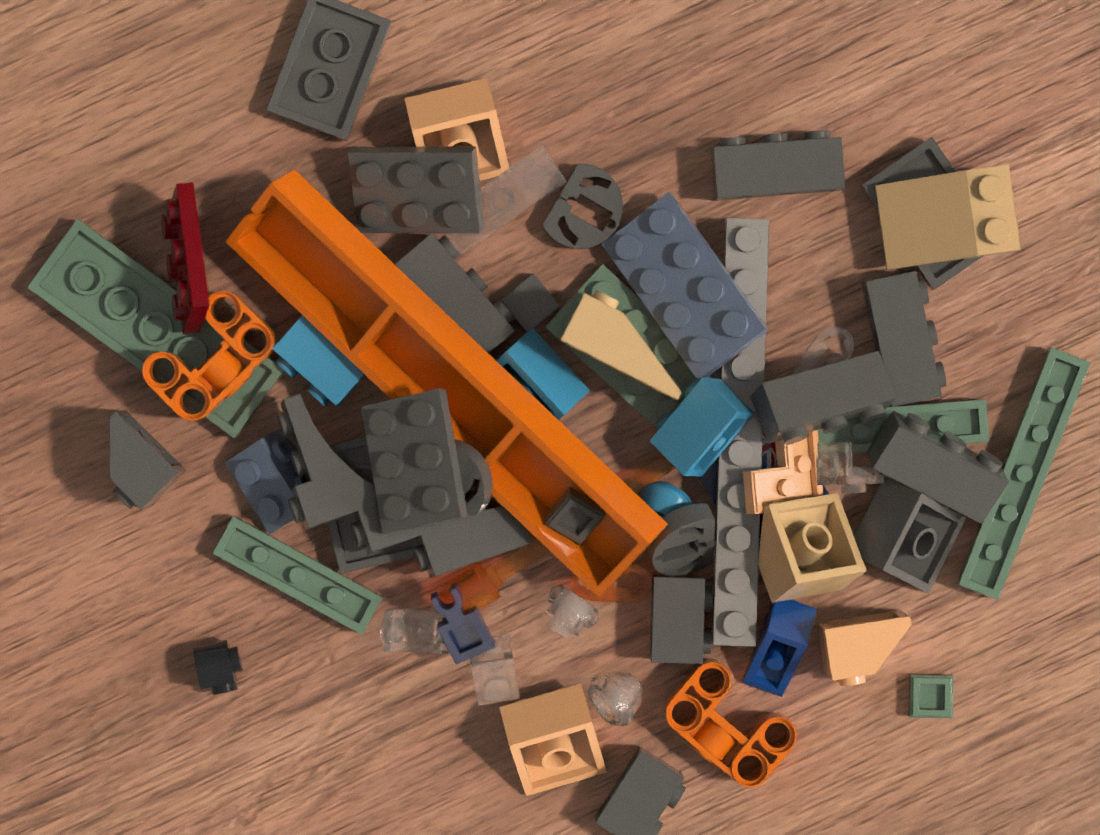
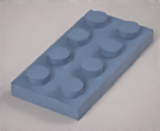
M666 193L602 243L607 253L696 379L710 376L769 331V328L673 194Z

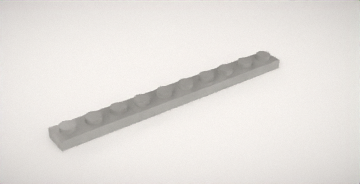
M726 218L724 267L766 324L769 219ZM766 333L721 366L720 379L755 414L718 457L712 645L756 647L760 514H746L743 471L761 469L763 428L751 396L764 383Z

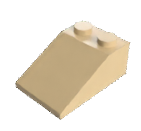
M1009 164L874 186L886 270L1021 250Z
M597 290L592 297L584 293L560 342L673 400H678L681 394L680 389L625 314L616 309L619 301Z

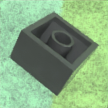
M115 411L109 417L110 480L117 486L113 493L130 509L134 506H138L140 509L150 507L187 470L127 411Z
M884 476L879 488L873 494L872 501L859 527L853 535L864 561L929 593L967 518L926 495Z

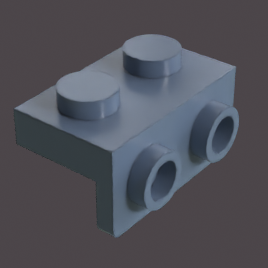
M277 429L261 438L224 463L269 534L294 520L289 508L288 499L294 497L292 489L295 486L307 483L305 476L298 477L295 472L290 453L295 452L296 449L293 443L287 437H284L281 429Z

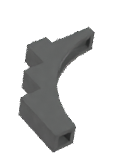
M300 394L285 398L281 402L282 411L276 412L279 426L284 437L289 435L292 437L296 451L290 453L297 476H305L307 483L295 486L292 489L294 497L288 499V504L295 523L303 522L305 531L354 514L356 522L350 525L358 548L365 546L366 552L369 555L416 539L418 546L413 548L414 557L420 572L427 570L429 578L531 544L527 529L503 506L483 510L477 516L468 515L467 518L394 534H382L375 486L357 475L332 451L313 424Z

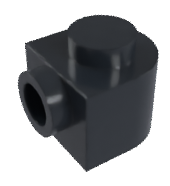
M228 640L193 647L201 689L211 687L213 695L238 690L236 672H241L243 669L237 646L230 648Z

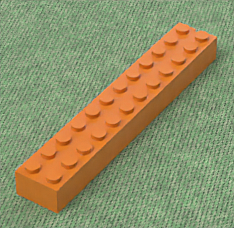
M295 169L270 183L250 209L252 212L243 218L225 241L390 399L438 388L446 389L454 439L471 445L483 456L492 475V496L598 597L606 591L668 525ZM569 487L592 499L605 511L604 518L581 545L545 525L546 514Z

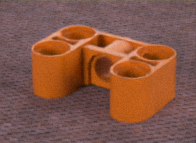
M218 291L209 296L210 307L205 318L224 340L220 343L221 346L200 367L192 370L179 356L165 351L151 354L143 363L142 374L146 383L177 415L185 420L195 421L209 416L225 399L227 400L253 375V371L273 352L276 344L274 332L235 293ZM223 298H229L236 306L234 318L226 323H221L214 315L215 304ZM255 328L263 331L267 339L265 348L259 353H251L244 345L246 333ZM163 358L171 361L175 369L173 378L167 383L159 382L153 374L155 363ZM191 389L199 390L205 397V406L197 414L187 411L183 404L184 395Z
M711 658L704 659L703 664H696L667 698L664 705L666 720L672 729L685 738L689 745L714 766L721 768L738 784L750 788L760 786L794 747L797 739L795 726L787 716L771 712L760 718L747 735L737 730L715 709L731 687L730 673L722 662ZM709 668L720 670L723 676L720 686L713 690L702 688L699 682L702 672ZM689 701L694 704L695 715L690 721L678 722L673 718L672 710L678 702ZM773 723H782L787 727L786 738L778 744H771L765 739V731ZM751 755L759 758L760 768L756 774L743 776L738 772V763L743 757Z

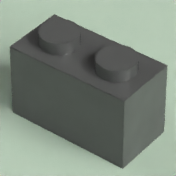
M652 575L650 660L652 663L703 664V654H711L712 633L711 628H704V611H712L713 587L705 586V578L703 576Z
M639 746L594 817L595 823L614 835H658L663 826V823L658 820L667 806L673 809L686 789L681 784L684 780L682 772Z

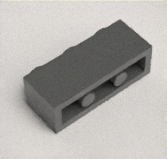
M830 130L805 132V140L788 141V134L762 136L763 143L746 144L745 137L720 139L719 147L711 149L715 201L831 192L845 189L842 138H831Z
M431 233L395 265L489 354L515 332L510 324L516 319L500 300L493 305L482 292L488 286L473 268L465 273L455 259L461 254L444 235L437 240Z
M916 271L862 282L875 352L879 351L897 397L888 407L942 397L941 387L946 386V376L942 362L935 363L932 346L938 345V338L933 320L926 321L923 304L929 303V295L925 279H918Z
M879 351L764 382L751 396L768 444L783 440L784 445L802 441L809 436L808 432L822 429L823 434L836 432L848 425L847 421L860 418L862 423L877 420L886 415L885 409L897 398Z
M893 410L867 451L872 468L982 524L1009 483L1002 468L1003 463L987 451L981 450L978 454L966 448V443L952 433L944 432L941 435L929 429L930 425L915 414L908 413L907 416H904Z

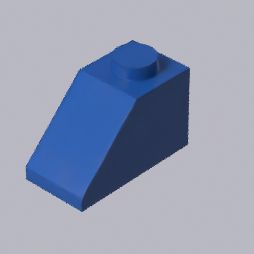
M795 600L772 603L756 641V647H754L742 683L782 697L808 647L817 609Z

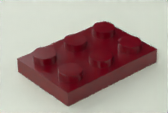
M177 183L172 199H166V214L161 216L163 239H170L171 254H167L166 258L167 274L169 280H176L177 295H172V312L175 321L181 320L183 334L200 333L210 307L194 183Z

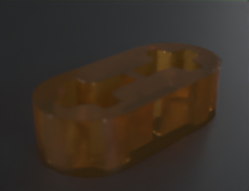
M630 564L617 579H628L630 572H637L638 578L645 580V587L638 588L636 595H629L626 587L614 586L613 582L598 597L595 593H587L585 585L578 583L579 578L574 573L572 576V586L575 593L584 600L637 603L646 599L651 593L652 578L642 566Z

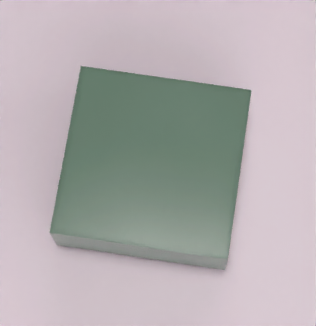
M909 674L908 716L910 718H953V675Z

